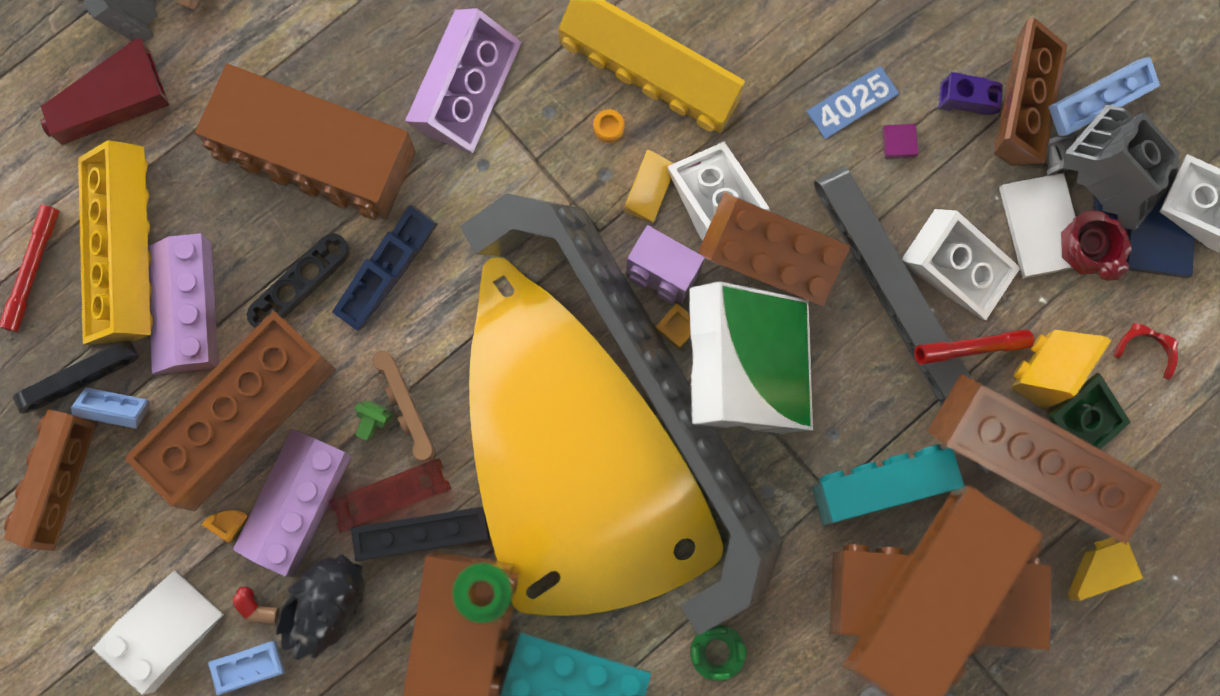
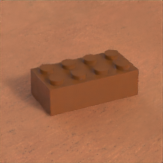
M724 192L698 253L715 263L824 306L851 246Z

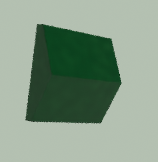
M1095 373L1086 381L1075 397L1065 400L1049 414L1051 423L1100 450L1131 423L1099 373Z

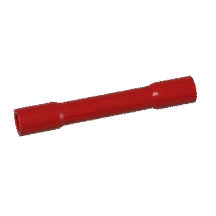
M42 204L39 207L26 253L12 293L5 304L0 319V328L16 333L19 331L34 279L60 213L58 209Z
M1023 329L974 339L917 345L914 356L918 364L924 365L958 357L1028 349L1033 346L1034 337L1030 330Z

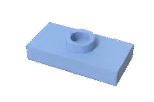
M85 387L71 406L72 415L80 418L137 429L149 411V400Z
M276 641L208 662L217 695L285 673Z

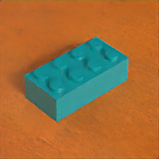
M938 444L914 452L915 458L910 459L908 453H904L882 461L883 466L877 467L875 461L851 469V475L845 476L843 470L823 475L824 477L818 478L820 483L812 487L822 526L963 488L964 483L953 449L942 450L941 445Z
M521 632L501 696H645L651 672Z

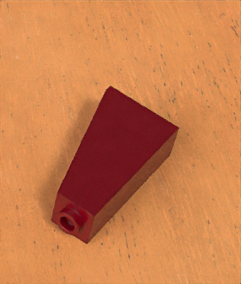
M141 38L133 40L41 105L44 118L40 119L46 135L48 137L52 136L63 145L170 105L150 49Z

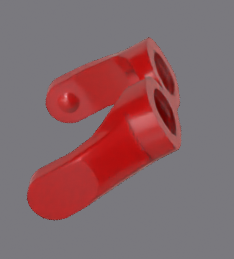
M1133 323L1131 329L1117 344L1113 357L1119 359L1124 352L1126 344L1135 336L1152 337L1166 351L1168 365L1163 378L1170 380L1178 363L1177 346L1179 340L1162 333H1156L1155 330L1142 324Z

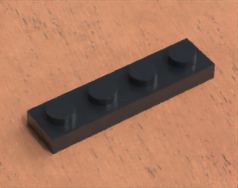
M483 506L351 528L355 561L489 540Z

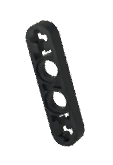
M333 233L324 236L250 305L246 314L249 324L256 328L262 322L260 320L256 323L259 319L256 313L259 310L268 311L272 307L268 302L271 298L282 309L278 312L273 307L267 313V316L274 310L285 319L347 260L350 249L345 239L339 234ZM332 243L337 246L341 243L338 247L341 253L337 256L333 253L325 259L329 264L325 268L316 256L320 254L322 258L326 257L330 252L328 249L329 244ZM313 263L318 265L319 274L316 278L312 280L303 278L302 270L307 264ZM287 285L293 286L295 288V297L289 302L280 301L278 297L280 289Z
M123 341L17 392L12 398L19 413H29L133 363L139 356L132 341Z

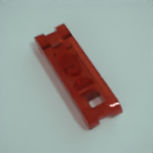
M441 459L429 461L328 501L331 511L336 512L339 521L336 525L339 533L349 531L352 527H358L452 490L449 481L443 477L441 470L444 467ZM429 475L432 485L423 488L420 477ZM356 503L359 514L351 516L348 506Z

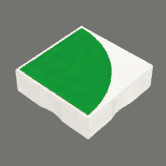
M724 282L690 288V335L693 346V369L691 374L692 424L724 428L743 426L752 431L780 434L813 430L809 300Z

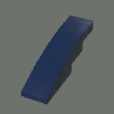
M409 205L393 231L387 232L372 257L364 261L332 313L359 331L403 276L439 223L415 206Z

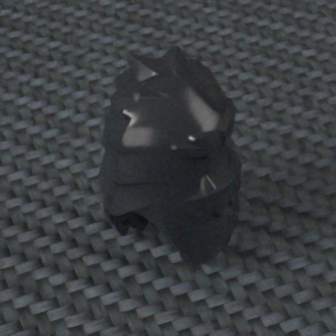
M341 554L337 559L327 558L315 563L312 569L301 575V580L288 590L291 594L282 607L277 622L276 635L281 634L282 650L294 648L293 658L300 660L310 654L312 658H316L330 645L333 646L338 643L345 631H347L353 615H356L358 604L363 602L365 583L361 575V565L353 564L346 556Z

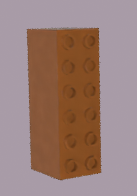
M226 63L195 130V134L203 142L202 147L211 152L210 156L225 164H229L230 160L241 164V169L254 175H258L259 172L270 175V180L282 186H288L289 183L299 186V190L308 196L317 198L318 194L328 197L329 202L337 207L347 209L349 205L359 209L358 213L371 220H376L377 217L387 220L416 153L408 131Z
M273 310L123 459L171 507L195 512L337 369Z
M963 374L959 375L927 431L946 446L1125 544L1128 543L1162 486L1156 480Z
M971 486L952 491L842 666L885 696H944L950 685H956L966 671V667L963 664L969 654H975L985 640V636L982 633L989 622L993 624L1000 617L1004 609L1001 602L1008 592L1013 593L1019 586L1023 578L1020 574L1026 562L1031 563L1040 552L1041 545L1038 542L1043 534Z
M848 544V546L842 547V551L833 552L829 633L861 636L914 550H910L909 555H903V548L882 547L876 548L875 553L869 552L868 545ZM1035 558L1031 563L1026 562L1020 574L1023 578L1017 589L1013 593L1008 592L1001 602L1004 609L1000 617L993 624L989 622L982 633L985 636L982 645L1050 650L1051 565H1040V558Z
M436 551L425 557L403 696L500 695L503 675L497 674L498 666L502 667L503 661L506 658L508 641L502 640L503 632L508 631V627L511 626L513 607L509 606L505 613L494 621L488 623L472 622L463 617L455 607L452 591L456 578L465 568L477 563H489L499 566L507 573L510 578L513 597L514 593H516L519 573L513 572V563ZM480 580L470 586L468 595L470 601L475 606L485 607L494 600L495 592L490 583Z

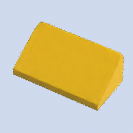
M647 149L625 203L624 213L654 223L671 181L668 166L674 163Z

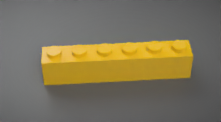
M570 0L558 28L559 41L566 50L575 54L579 52L585 55L591 64L600 69L605 67L611 70L625 84L630 85L633 83L642 88V92L653 100L661 99L670 104L669 107L675 113L682 116L689 115L696 119L697 124L703 129L710 132L715 130L721 133L739 104L745 80L605 0Z
M107 140L78 158L83 345L137 341L151 335L153 317L150 314L152 285L149 282L151 254L148 251L150 223L147 220L146 206L149 200V192L146 189L145 174L148 169V162L145 158V146Z

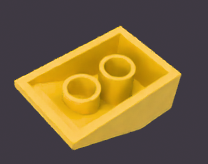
M1054 330L1045 336L1041 334L1030 348L1034 353L1029 361H1022L1013 373V377L1016 380L1011 388L1043 410L1075 397L1111 340L1106 336Z

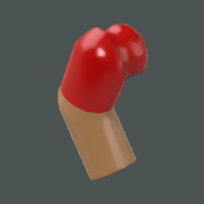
M243 586L237 589L236 595L233 596V606L246 621L277 624L279 617L278 608L259 606L253 599L254 591L250 587Z

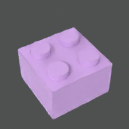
M647 225L627 258L626 274L630 275L629 280L637 286L646 288L648 285L658 291L657 296L670 304H674L676 301L682 305L690 288H692L701 272L705 257Z

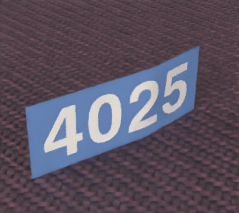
M880 66L807 110V113L826 139L900 93Z

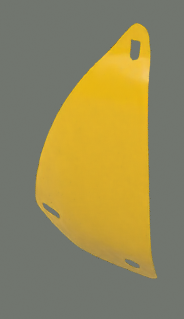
M494 257L486 261L482 268L478 311L471 347L469 376L470 419L478 483L496 558L500 562L513 563V572L519 573L516 593L511 598L513 606L522 613L546 616H573L606 612L658 597L682 586L715 566L723 554V543L706 500L671 438L630 380L587 329L552 295L525 277L508 260ZM503 275L514 288V293L509 297H504L493 283ZM682 539H691L695 544L694 553L686 560H678L674 556L675 545ZM557 571L560 574V581L537 598L531 599L526 595L527 588L549 572Z

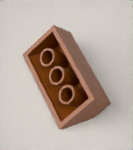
M1034 17L1027 19L1017 36L1015 50L1012 54L1010 76L1006 85L1007 91L1004 107L1001 111L998 137L995 140L994 154L1011 166L1045 163L1053 123L1048 106L1057 102L1067 44Z
M47 410L46 415L41 418L38 424L37 433L39 436L35 448H32L27 456L26 465L28 468L24 480H21L16 488L15 497L17 500L13 512L5 520L4 530L6 532L3 539L29 549L55 551L97 423L67 413Z

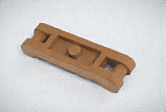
M378 351L373 356L372 362L375 368L385 375L388 380L389 386L385 387V391L391 404L395 405L398 403L403 415L399 416L398 420L405 435L411 433L415 441L412 453L420 462L430 463L434 460L436 451L395 359L388 352Z

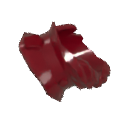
M1084 211L1079 216L1073 218V221L1061 232L1062 258L1079 274H1098L1105 281L1120 280L1126 275L1129 270V264L1126 260L1132 251L1128 234L1120 221L1111 219L1101 211Z

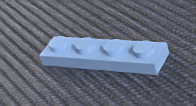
M1151 57L1141 58L1048 106L1058 135H1069L1088 125L1106 105L1122 107L1159 87L1160 84Z

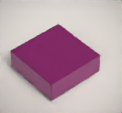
M916 124L883 126L885 159L917 157Z

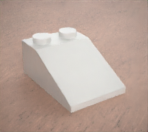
M725 142L668 166V172L702 241L724 192L770 211V208Z
M1187 154L1159 212L1206 247L1220 253V169Z
M935 209L902 258L905 266L921 280L982 320H987L1020 270V267L965 217L958 211Z
M174 570L120 618L92 649L140 694L153 693L218 623L224 614L178 571Z

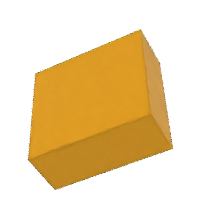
M676 303L655 328L680 350L691 337L690 314Z

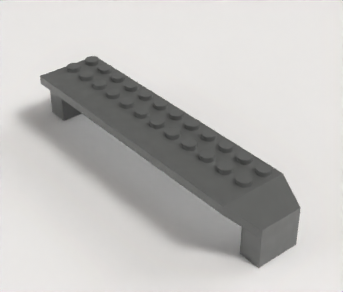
M504 194L459 226L475 254L503 256L533 234L556 239L731 534L721 579L699 591L680 605L699 636L750 607L766 593L783 540L715 426L692 424V388L585 209L530 197Z

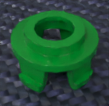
M477 563L465 568L458 575L453 585L452 596L455 607L463 617L472 622L488 623L498 619L505 613L511 602L512 587L509 576L499 566L489 563ZM476 581H487L494 588V600L488 606H475L469 599V588Z
M720 624L699 636L696 634L690 647V657L694 668L700 675L713 681H726L734 677L743 667L747 656L746 646L741 636L734 629ZM713 640H722L729 647V657L723 664L714 665L706 658L705 648Z

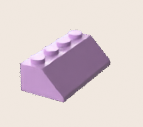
M478 8L455 10L405 122L430 138L468 153H473L522 42Z
M201 233L166 237L148 246V251L151 254L149 282L152 285L150 297V314L153 317L150 335L152 374L215 369L219 362L212 243Z
M291 429L233 550L285 577H294L352 456Z

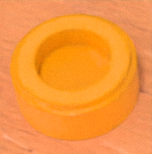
M606 109L595 116L593 131L600 141L613 143L618 141L624 133L625 122L619 112Z

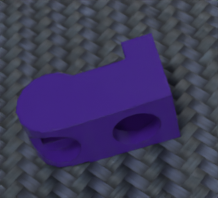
M951 72L940 83L938 109L950 111L954 108L984 115L999 113L1001 111L1003 85L987 78Z

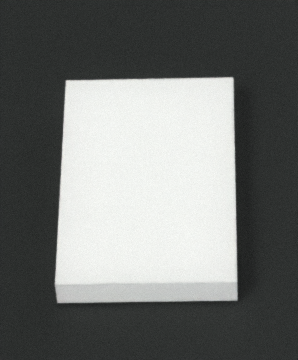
M1064 173L1002 185L999 189L1022 279L1074 269L1062 258L1061 232L1075 218Z

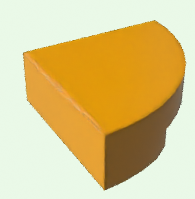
M225 510L210 515L201 525L227 543H232L246 523L249 515L237 510Z

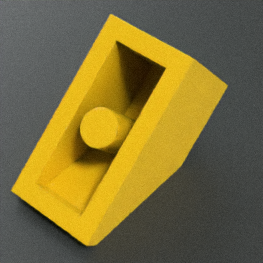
M1112 536L1094 542L1096 548L1086 551L1067 593L1069 600L1081 601L1143 579L1129 542L1125 544L1121 541H1115V538Z

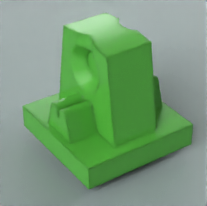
M365 400L357 403L354 410L358 411L356 416L361 418V422L355 436L366 441L371 440L377 427L384 428L386 423L393 419L394 413L373 401L368 402Z

